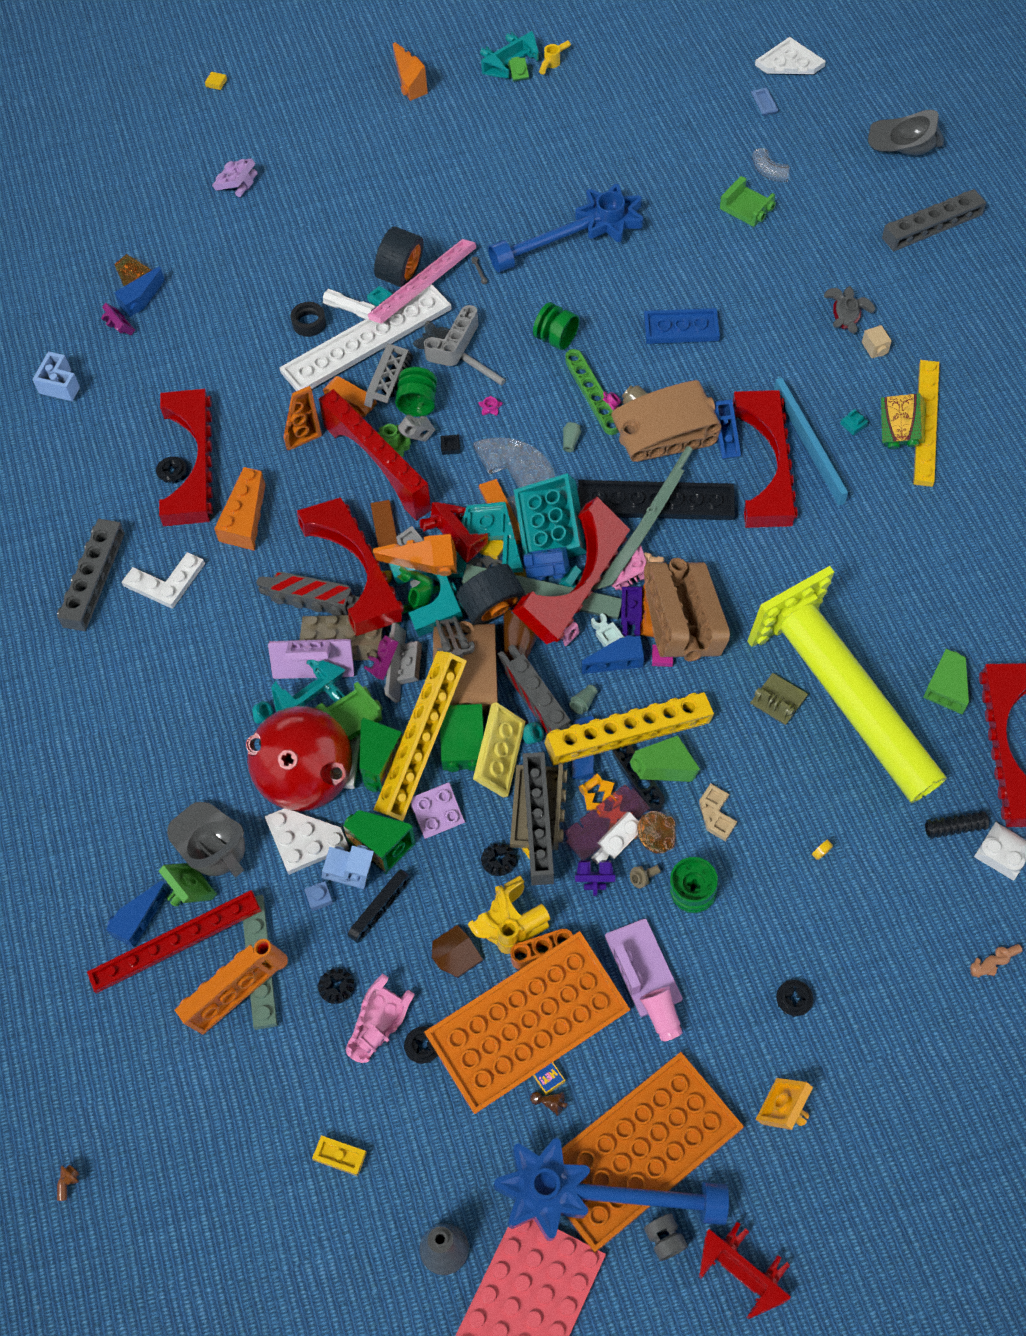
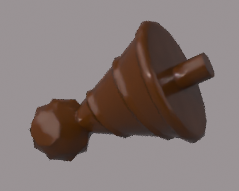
M533 1092L530 1096L532 1104L543 1103L556 1116L561 1114L563 1107L567 1108L568 1103H564L565 1094L563 1092L544 1097L538 1092Z

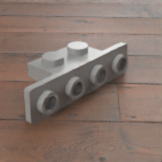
M395 622L392 623L390 637L399 643L387 671L384 690L385 695L396 703L400 701L401 684L419 681L422 644L418 641L405 644L406 631Z

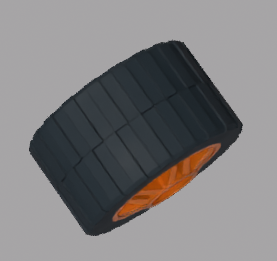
M396 226L391 227L384 235L376 254L374 263L376 278L399 287L404 286L413 279L423 254V238Z
M508 564L495 565L481 571L466 581L457 592L458 600L474 625L486 624L504 616L505 611L513 610L521 597L526 595Z

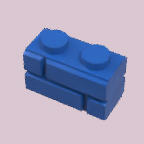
M566 547L527 552L523 557L527 578L541 581L545 580L546 576H553V579L565 577V574L570 571Z

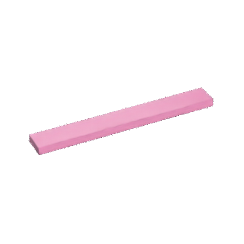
M464 239L460 240L368 313L369 320L382 324L476 249L475 242Z

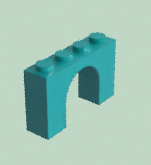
M389 563L398 586L406 583L397 578L401 574L399 571L401 566ZM404 567L407 570L417 571L435 579L441 586L438 597L432 603L409 612L418 637L433 632L434 626H437L436 620L442 621L451 619L454 616L457 617L458 621L464 619L461 612L465 610L460 601H457L454 596L457 594L454 583L449 584L447 579L451 577L450 575L441 576L440 574L436 575Z

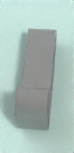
M467 305L461 309L445 339L430 337L424 341L427 361L446 366H453L459 362L479 324L477 308L475 306Z

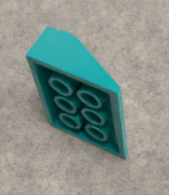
M568 473L514 489L524 555L527 552L562 547L567 548L568 558L587 553L584 529L581 520L577 517L581 512L576 481Z

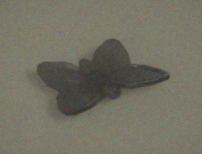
M426 321L424 328L426 333L422 334L423 337L416 339L413 345L418 349L424 350V341L427 338L445 339L450 329L445 327L436 328L432 322Z

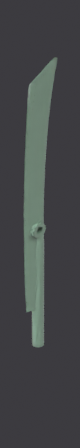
M687 446L650 507L647 508V512L617 557L603 573L600 581L591 588V591L612 585L629 562L685 471L682 468L693 451L691 447Z

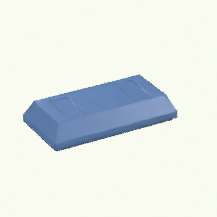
M767 88L751 91L763 116L778 112V108Z

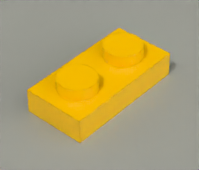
M321 1135L312 1159L321 1164L358 1176L367 1153L359 1148Z

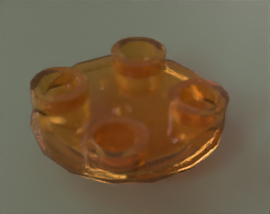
M650 811L644 814L639 820L637 827L638 837L642 845L647 850L656 854H663L673 849L676 838L675 821L672 817H667L658 811Z

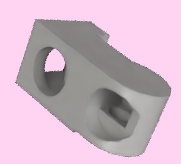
M406 415L398 426V430L404 436L424 442L435 431V428L425 416L415 418L411 415Z

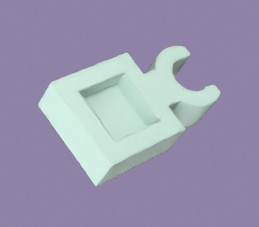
M603 613L600 614L602 622L598 623L594 618L591 619L592 627L597 630L596 637L604 647L619 638H624L613 622L607 624V618Z

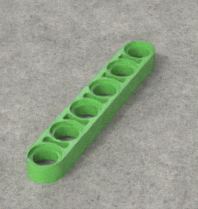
M571 349L567 351L565 363L606 434L616 435L619 433L617 428H609L607 426L609 423H614L611 417V413L614 410L603 401L604 392L579 350ZM576 356L578 360L571 361L569 357ZM579 369H583L586 372L584 374H578L576 371ZM590 382L593 386L585 387L584 384ZM593 396H599L601 397V400L594 401L591 398ZM602 409H606L609 411V413L603 415L600 414L599 411Z

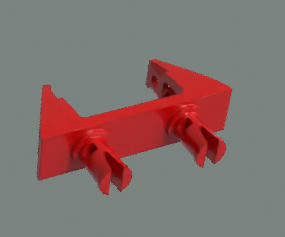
M432 502L431 517L420 519V528L424 532L437 527L443 535L451 534L456 551L466 563L469 562L487 545L488 533L480 535L468 533L469 531L460 522L463 519L465 507Z
M739 1222L735 1223L725 1239H721L708 1229L705 1234L699 1278L702 1279L712 1265L715 1266V1260L721 1263L720 1265L754 1294L756 1293L760 1296V1299L756 1298L757 1303L748 1314V1319L780 1306L791 1298L777 1284L790 1267L788 1262H786L779 1270L776 1269L782 1257L777 1255L765 1273L760 1272L736 1250L746 1235L749 1234V1231L744 1229L736 1236L741 1225Z

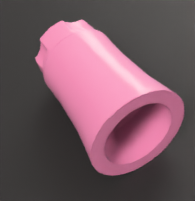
M662 987L640 997V1001L647 1010L661 1041H669L682 1034L670 987Z

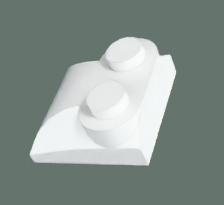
M995 822L974 857L1014 881L1026 862V840Z

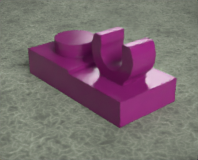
M108 303L102 306L106 313L102 315L101 319L107 322V326L111 328L114 326L122 334L124 332L129 335L134 333L135 329L117 308Z
M385 635L378 645L377 658L374 656L368 657V659L374 661V665L372 667L365 666L364 669L376 678L384 680L399 642Z

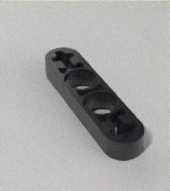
M632 746L620 747L622 750L626 749V760L622 752L618 753V748L613 749L612 755L646 809L653 813L660 812L664 807L665 798L655 781L646 780L650 786L642 789L638 786V782L644 779H640L636 772H631L627 769V765L631 764L630 761L635 753ZM651 792L654 800L659 799L658 805L655 803L651 804V796L649 795Z
M402 869L397 871L350 928L348 937L356 943L361 942L408 885L411 875Z

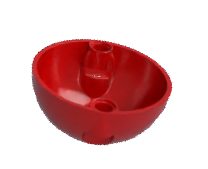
M295 706L280 710L265 719L246 741V748L248 750L247 763L251 780L260 794L278 807L292 811H309L322 807L331 802L341 792L350 776L352 751L348 736L333 717L319 709L308 706ZM257 739L261 740L260 750H257L254 746ZM287 756H291V758L294 759V762L289 763V760H287ZM337 767L342 770V777L340 779L335 778L333 774L334 769Z

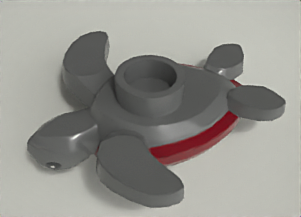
M851 286L847 287L843 293L838 288L828 289L824 293V298L836 300L833 304V314L835 317L833 327L848 329V331L855 334L857 332L855 324L861 317L860 308L873 313L875 310L873 303L865 297L856 300Z

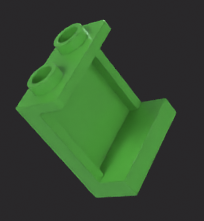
M740 176L721 196L720 209L755 227L764 220L769 211L771 212L776 205V202H774L775 194L772 193L767 198L746 187L747 179Z
M358 682L354 683V691L326 708L323 703L315 707L333 717L342 726L349 741L361 734L362 718L377 723L383 720L381 712L383 708L380 702L373 700L367 687H362Z

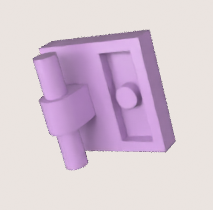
M252 158L228 162L224 166L225 169L222 173L217 175L216 181L212 186L216 191L239 187L235 194L241 197L245 190H248L253 184V179L258 174L255 169H252L255 162Z

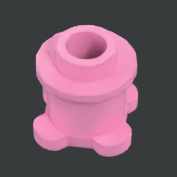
M369 1021L367 1025L370 1028L363 1036L359 1035L358 1037L361 1040L358 1044L367 1053L371 1050L376 1052V1048L383 1040L389 1041Z

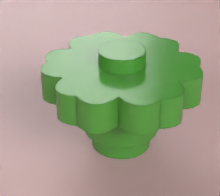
M387 424L380 427L377 433L401 457L404 456V451L410 449L411 438L404 436L398 430L399 425Z

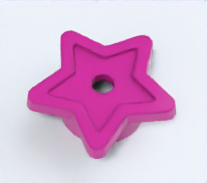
M604 391L603 401L609 404L612 410L620 407L621 400L613 392L607 394Z
M489 396L478 404L483 408L482 415L491 413L497 416L498 408L503 403Z

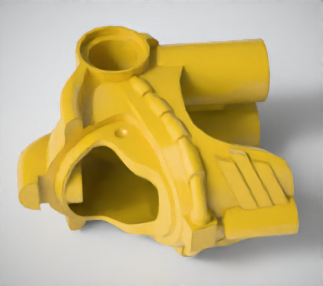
M521 876L505 883L504 887L502 885L496 886V895L491 903L490 910L480 914L476 921L472 920L468 923L469 928L476 937L486 938L488 941L496 944L498 949L504 954H510L511 948L515 944L526 941L549 928L547 921L550 920V916L543 904L522 915L513 907L512 902L519 898L524 890L525 881Z

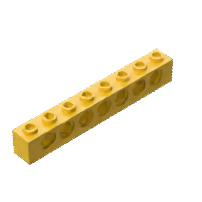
M437 651L374 811L400 821L404 820L466 665V660L449 652Z
M705 692L700 694L691 693L681 699L672 698L666 703H653L647 708H634L628 713L612 714L602 720L593 719L587 724H574L568 729L552 730L547 734L544 744L554 766L559 763L573 761L709 724L714 712ZM683 709L689 710L691 713H687ZM625 725H630L633 729H629ZM605 730H610L613 734H608ZM589 735L593 737V739H588L585 736ZM565 741H571L573 745H569Z

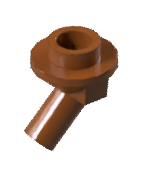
M70 1164L67 1167L64 1165L60 1167V1179L57 1183V1201L67 1200V1185L79 1182L77 1178L79 1172Z

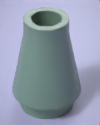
M569 422L563 427L564 451H574V447L581 434L580 425Z
M587 685L586 688L571 698L570 708L577 714L586 713L595 695L598 693L597 689L593 685Z

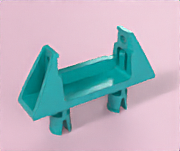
M512 31L511 35L507 33L505 39L510 44L496 52H493L488 46H486V50L482 48L480 55L485 57L481 60L482 74L509 78V69L507 67L511 58L529 56L539 61V52L533 31L520 38Z
M307 660L306 664L313 669V673L318 679L294 696H291L285 689H282L275 681L271 690L276 712L288 707L305 706L322 692H326L334 702H337L346 696L335 685L344 674L345 669L324 660Z

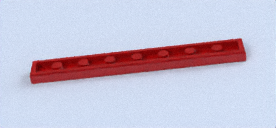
M250 890L87 971L94 992L97 994L261 912L254 892Z

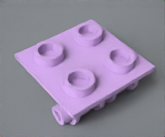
M449 782L416 795L411 800L410 806L413 813H415L425 839L465 823Z

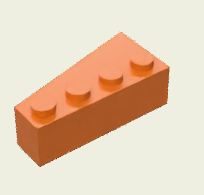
M243 467L214 528L219 542L255 551V540L258 534V522L261 516L260 510L265 491L262 471Z

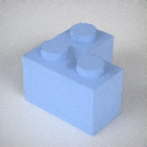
M53 352L46 354L32 379L39 394L73 401L80 388L75 374L70 372L71 368L65 355Z
M363 845L352 846L350 852L340 846L329 847L321 878L364 889L374 851L369 850L368 847Z

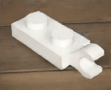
M626 812L597 842L601 848L591 859L596 864L601 860H607L608 856L615 859L644 827L630 812Z

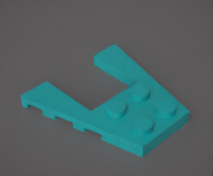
M506 503L467 505L461 523L469 531L468 533L478 535L488 533V541L503 540L502 564H508L514 573L523 572ZM457 551V573H452L451 577L447 579L464 576L466 562Z

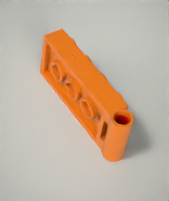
M260 939L255 943L254 948L252 945H249L246 949L239 951L232 961L219 968L211 979L203 982L197 991L190 997L183 999L174 1010L185 1025L204 1035L275 972L283 969L287 965L288 957L267 939Z

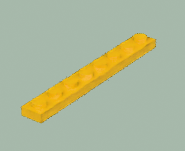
M920 360L918 393L921 394L926 402L925 441L915 447L913 485L933 487L935 480L939 362Z

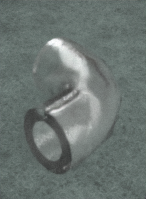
M759 148L753 152L752 159L755 169L763 177L772 181L788 182L789 164H779L772 161L768 150L764 148Z

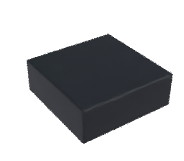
M459 434L440 436L442 455L461 454Z

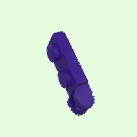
M622 587V635L624 637L628 636L627 625H635L634 636H640L642 587Z

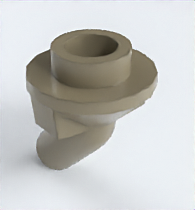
M658 865L644 870L642 866H637L630 871V881L636 888H644L649 884L648 878L661 873Z

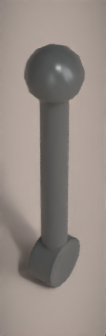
M472 257V264H475L481 283L483 285L487 284L488 280L481 271L478 257Z

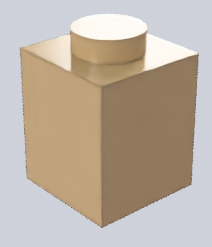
M882 325L864 331L862 344L871 358L884 356L889 353L892 341Z

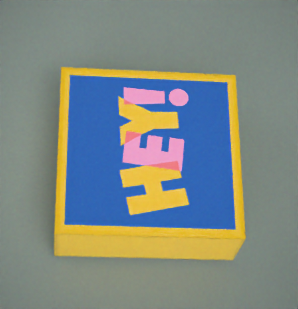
M553 1062L533 1075L545 1095L565 1083V1079Z

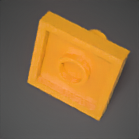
M776 1078L756 1120L762 1125L790 1130L793 1129L795 1123L799 1126L805 1125L807 1121L803 1117L808 1119L809 1114L803 1110V1107L813 1087L803 1081Z

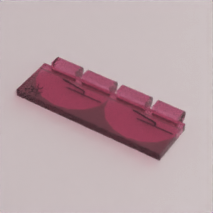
M624 784L613 793L617 800L616 802L609 796L596 806L597 810L601 813L600 815L592 809L579 819L584 826L583 828L576 822L564 831L569 838L566 842L581 860H586L601 848L597 842L626 812H630L637 819L650 809L634 788L630 790Z

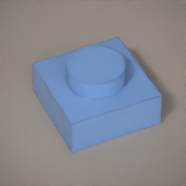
M325 881L304 889L312 911L333 904Z

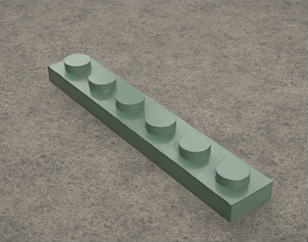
M263 895L255 896L261 912L243 920L246 948L249 945H252L254 948L255 943L260 939H267L269 941ZM271 976L250 994L253 1028L255 1030L278 1026L273 976Z

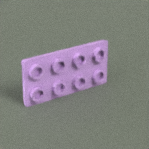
M350 639L269 641L268 643L272 677L274 679L317 678L313 673V669L306 664L307 660H324L344 668L345 672L342 677L354 676Z
M646 919L605 934L606 941L640 1017L648 1015L647 1010L640 1001V997L653 990L670 987L673 1004L682 1001L679 989Z

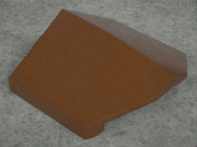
M458 925L432 941L433 961L439 969L456 978H459L483 961L471 939Z

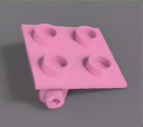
M641 545L612 584L615 590H622V587L630 586L629 583L633 585L631 578L639 582L637 575L640 580L644 579L646 559ZM614 557L613 559H611V560L609 561V564H610V565H611V563L614 561V559H615L616 557Z

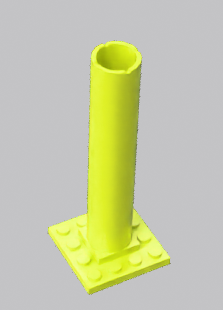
M828 566L761 604L747 642L751 647L757 644L763 645L769 640V637L773 635L778 636L783 633L909 802H917L923 798L922 796H927L945 782L947 777L819 611V606L823 602V597L827 593V588L831 584V579L835 573Z

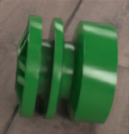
M548 302L541 308L533 326V336L541 339L543 342H549L551 346L559 350H565L577 333L580 318L577 314L569 310L563 311L562 307Z
M410 367L400 372L395 399L396 407L400 412L413 417H421L433 411L437 387V377L434 373L421 367Z
M700 857L682 859L674 866L670 877V894L673 902L679 909L687 913H700L713 905L717 896L718 880L715 868L707 860ZM693 886L697 887L695 892L690 891Z

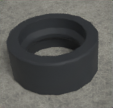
M303 302L295 306L291 311L292 326L297 334L311 337L319 334L325 328V313L319 304ZM308 314L319 317L316 321L309 324L298 322L301 317Z

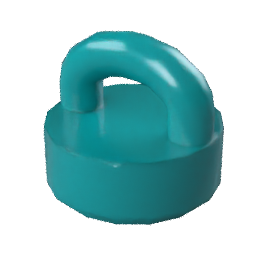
M266 701L255 704L252 710L253 720L259 724L273 714L271 705Z
M537 722L528 723L523 730L524 742L526 744H535L542 741L544 733L541 725Z

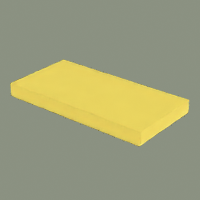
M495 702L490 707L473 780L501 797H508L526 721Z

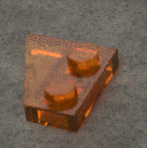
M128 254L114 264L123 286L152 271Z

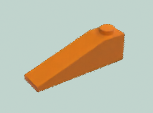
M396 42L393 43L394 58L403 95H406L411 101L428 94L425 66L416 56L412 57L409 51L405 52L402 46Z
M310 386L292 393L283 436L287 451L322 436Z
M451 534L426 536L424 541L421 542L409 540L403 546L391 544L373 548L377 561L436 575L440 574L441 576L457 573L456 549Z

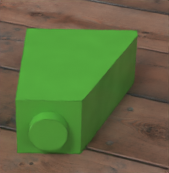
M945 649L923 698L963 715L969 703L966 657L956 651Z
M678 735L636 750L630 761L633 771L638 774L640 779L691 782L700 770Z

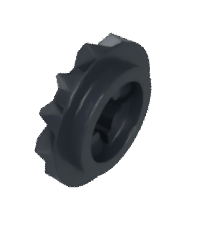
M167 457L158 463L156 474L159 480L174 484L175 480H181L182 476L186 475L187 467L181 458ZM171 466L174 468L173 474L169 472Z
M501 842L497 844L491 843L489 847L484 849L481 857L484 870L493 876H504L510 873L516 864L515 851H513L509 844L505 845ZM495 853L499 856H504L502 858V865L497 860L492 861L495 859Z
M338 967L331 970L327 969L326 973L320 976L317 985L319 994L323 1000L331 1004L345 1002L354 991L352 975L346 969H339ZM332 978L336 980V982H342L339 984L341 991L340 993L335 988L330 989V987L332 986Z
M798 980L784 982L780 985L776 994L778 1007L781 1008L784 1014H789L793 1017L804 1016L811 1009L814 1001L811 989L805 983ZM794 990L797 998L801 999L795 1007H793L792 1000L788 999V997L792 996Z
M429 1027L413 1029L408 1033L404 1041L406 1055L411 1061L420 1065L431 1063L432 1060L438 1057L424 1034ZM428 1040L427 1047L430 1051L422 1049L418 1052L419 1046L416 1041L424 1043Z

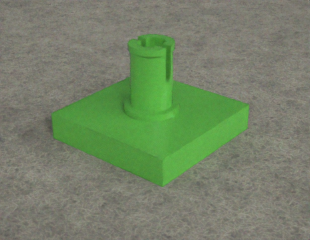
M188 863L163 865L159 870V873L173 889V892L167 897V900L171 901L170 904L178 907L181 902L213 900L217 895L202 874L196 869L191 868Z

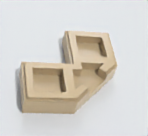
M710 783L700 798L699 805L706 830L726 842L737 825V821L720 812L729 794Z

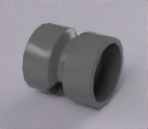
M672 1213L664 1215L644 1227L649 1241L655 1243L653 1249L660 1262L688 1248L682 1233H677L676 1231L678 1225ZM668 1231L670 1235L661 1239L660 1235Z

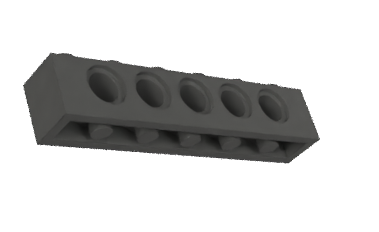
M975 189L963 192L946 201L888 223L884 227L882 239L893 252L982 216L986 201Z
M98 519L96 525L92 527L89 542L85 544L84 554L78 561L77 571L71 578L70 588L65 592L63 605L57 612V618L63 628L86 632L125 534L120 522Z
M544 752L523 753L531 886L554 884Z

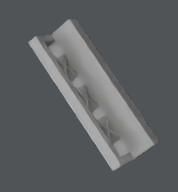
M387 343L367 390L364 406L371 408L375 399L388 403L407 357V349ZM395 352L402 356L395 358L392 354ZM394 364L397 369L389 370L388 366ZM389 376L391 381L385 383L383 378ZM384 389L387 393L386 396L379 394L378 390Z

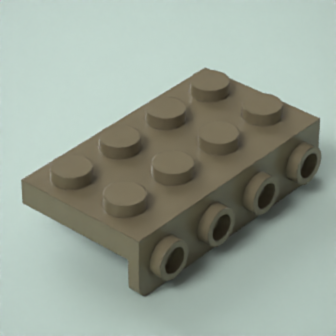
M348 615L303 616L299 640L350 639L353 660H370L368 659L369 656L376 658L378 656V645L382 640L383 628L356 636L348 621Z
M559 763V767L545 766L552 850H558L559 843H563L564 830L560 829V822H564L565 809H561V802H566V789H562V783H567V770H563V763ZM516 765L510 847L529 848L523 765Z

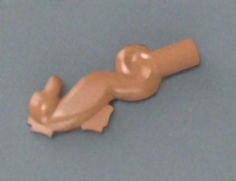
M1019 944L1009 948L1000 946L995 950L996 956L987 957L981 965V960L976 958L975 962L970 965V974L977 978L986 974L995 976L998 968L996 965L1008 964L1012 956L1023 952L1022 947Z

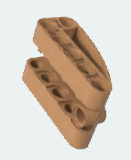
M698 380L676 384L643 395L616 408L611 413L615 426L620 433L619 442L625 446L633 462L681 453L687 446L693 450L709 447L716 443L721 430V424L715 414L714 401L711 397H707Z
M680 558L671 559L669 564L665 562H646L644 566L646 598L659 655L661 657H684L686 661H695L700 657L720 656L729 641L730 632L706 564L704 562H685Z
M468 621L459 622L463 633H468L466 635L467 641L474 642L475 650L471 654L461 657L467 662L450 705L482 704L483 715H489L491 704L498 703L495 624L472 625ZM452 625V632L454 635H457L456 627ZM434 626L433 660L437 653V648H443L440 643L441 639L437 626ZM442 626L445 636L448 637L446 626ZM455 639L456 642H457L458 648L462 649V648H461V644L459 643V640H458V639ZM449 640L452 652L454 648L452 646L451 640Z

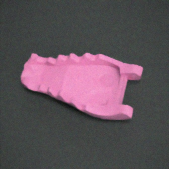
M383 973L368 989L361 1005L353 1035L345 1049L346 1054L351 1059L360 1063H367L373 1054L372 1050L367 1053L358 1044L361 1041L358 1038L359 1035L363 1036L370 1028L367 1023L370 1021L389 1038V1035L395 1032L402 1024L408 1006L415 995L410 990H407L402 997H399L383 987L388 981V977Z

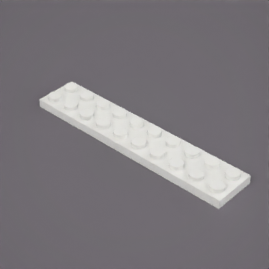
M431 284L382 324L367 318L281 366L280 372L296 391L308 386L312 389L383 349L387 343L391 344L450 311L451 304Z

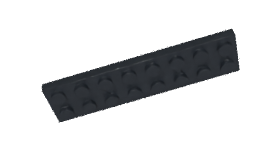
M578 480L580 508L582 510L586 503L598 497L617 517L643 518L647 508L650 507L664 482ZM678 482L657 518L734 520V484Z

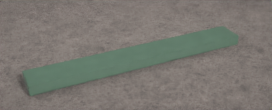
M467 564L462 585L487 568ZM515 575L526 594L533 591L536 595L561 596L570 593L574 589ZM592 592L582 602L583 607L580 611L598 616L603 613L607 618L618 620L622 599Z

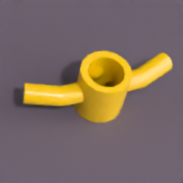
M568 40L560 45L549 44L545 46L544 61L539 70L540 74L544 75L547 67L556 68L560 65V52L571 46Z

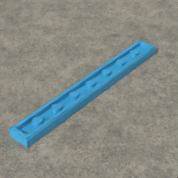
M782 377L776 379L774 390H779L780 398L784 399L783 409L839 506L845 504L848 495L845 485Z

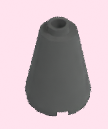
M436 1224L429 1228L421 1239L420 1257L426 1268L437 1275L456 1273L468 1258L469 1245L467 1237L459 1227L453 1224Z

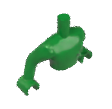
M403 566L399 568L401 574L397 578L403 582H408L411 578L420 582L416 587L410 589L408 604L403 605L404 612L401 613L402 615L428 605L432 595L440 593L441 587L439 585L433 586V580L417 571L407 570Z

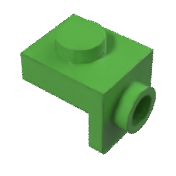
M525 57L511 58L508 62V69H510L512 81L529 79Z

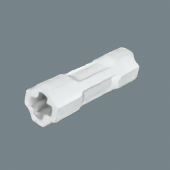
M328 289L323 295V303L325 305L346 310L363 319H367L368 313L376 308L372 304L356 301L331 289Z

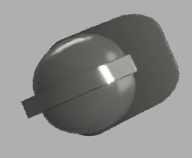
M924 110L902 118L876 121L870 126L868 143L873 149L878 151H898L906 155L925 154L933 148L943 145L944 138L938 127L939 114L935 110Z
M195 802L169 823L167 829L169 841L191 868L208 876H221L230 872L235 878L244 871L239 864L245 854L243 827L215 806L206 802Z

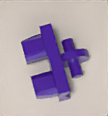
M579 860L577 872H575V882H593L585 883L584 890H593V896H597V890H606V883L597 882H615V872H613L611 860L599 861V872H591L590 861Z

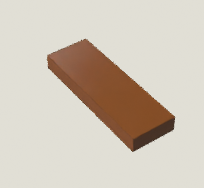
M390 500L370 503L378 547L398 544Z

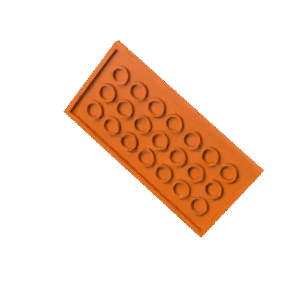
M579 931L426 1030L424 1034L473 1114H476L630 1011V1008Z
M680 1052L562 1148L563 1163L567 1165H586L590 1168V1172L582 1184L670 1191L743 1130L744 1126L682 1052ZM582 1200L588 1208L585 1218H567L595 1253L651 1206Z

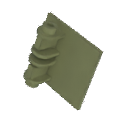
M772 673L761 689L758 688L756 690L755 697L750 704L786 725L808 694Z

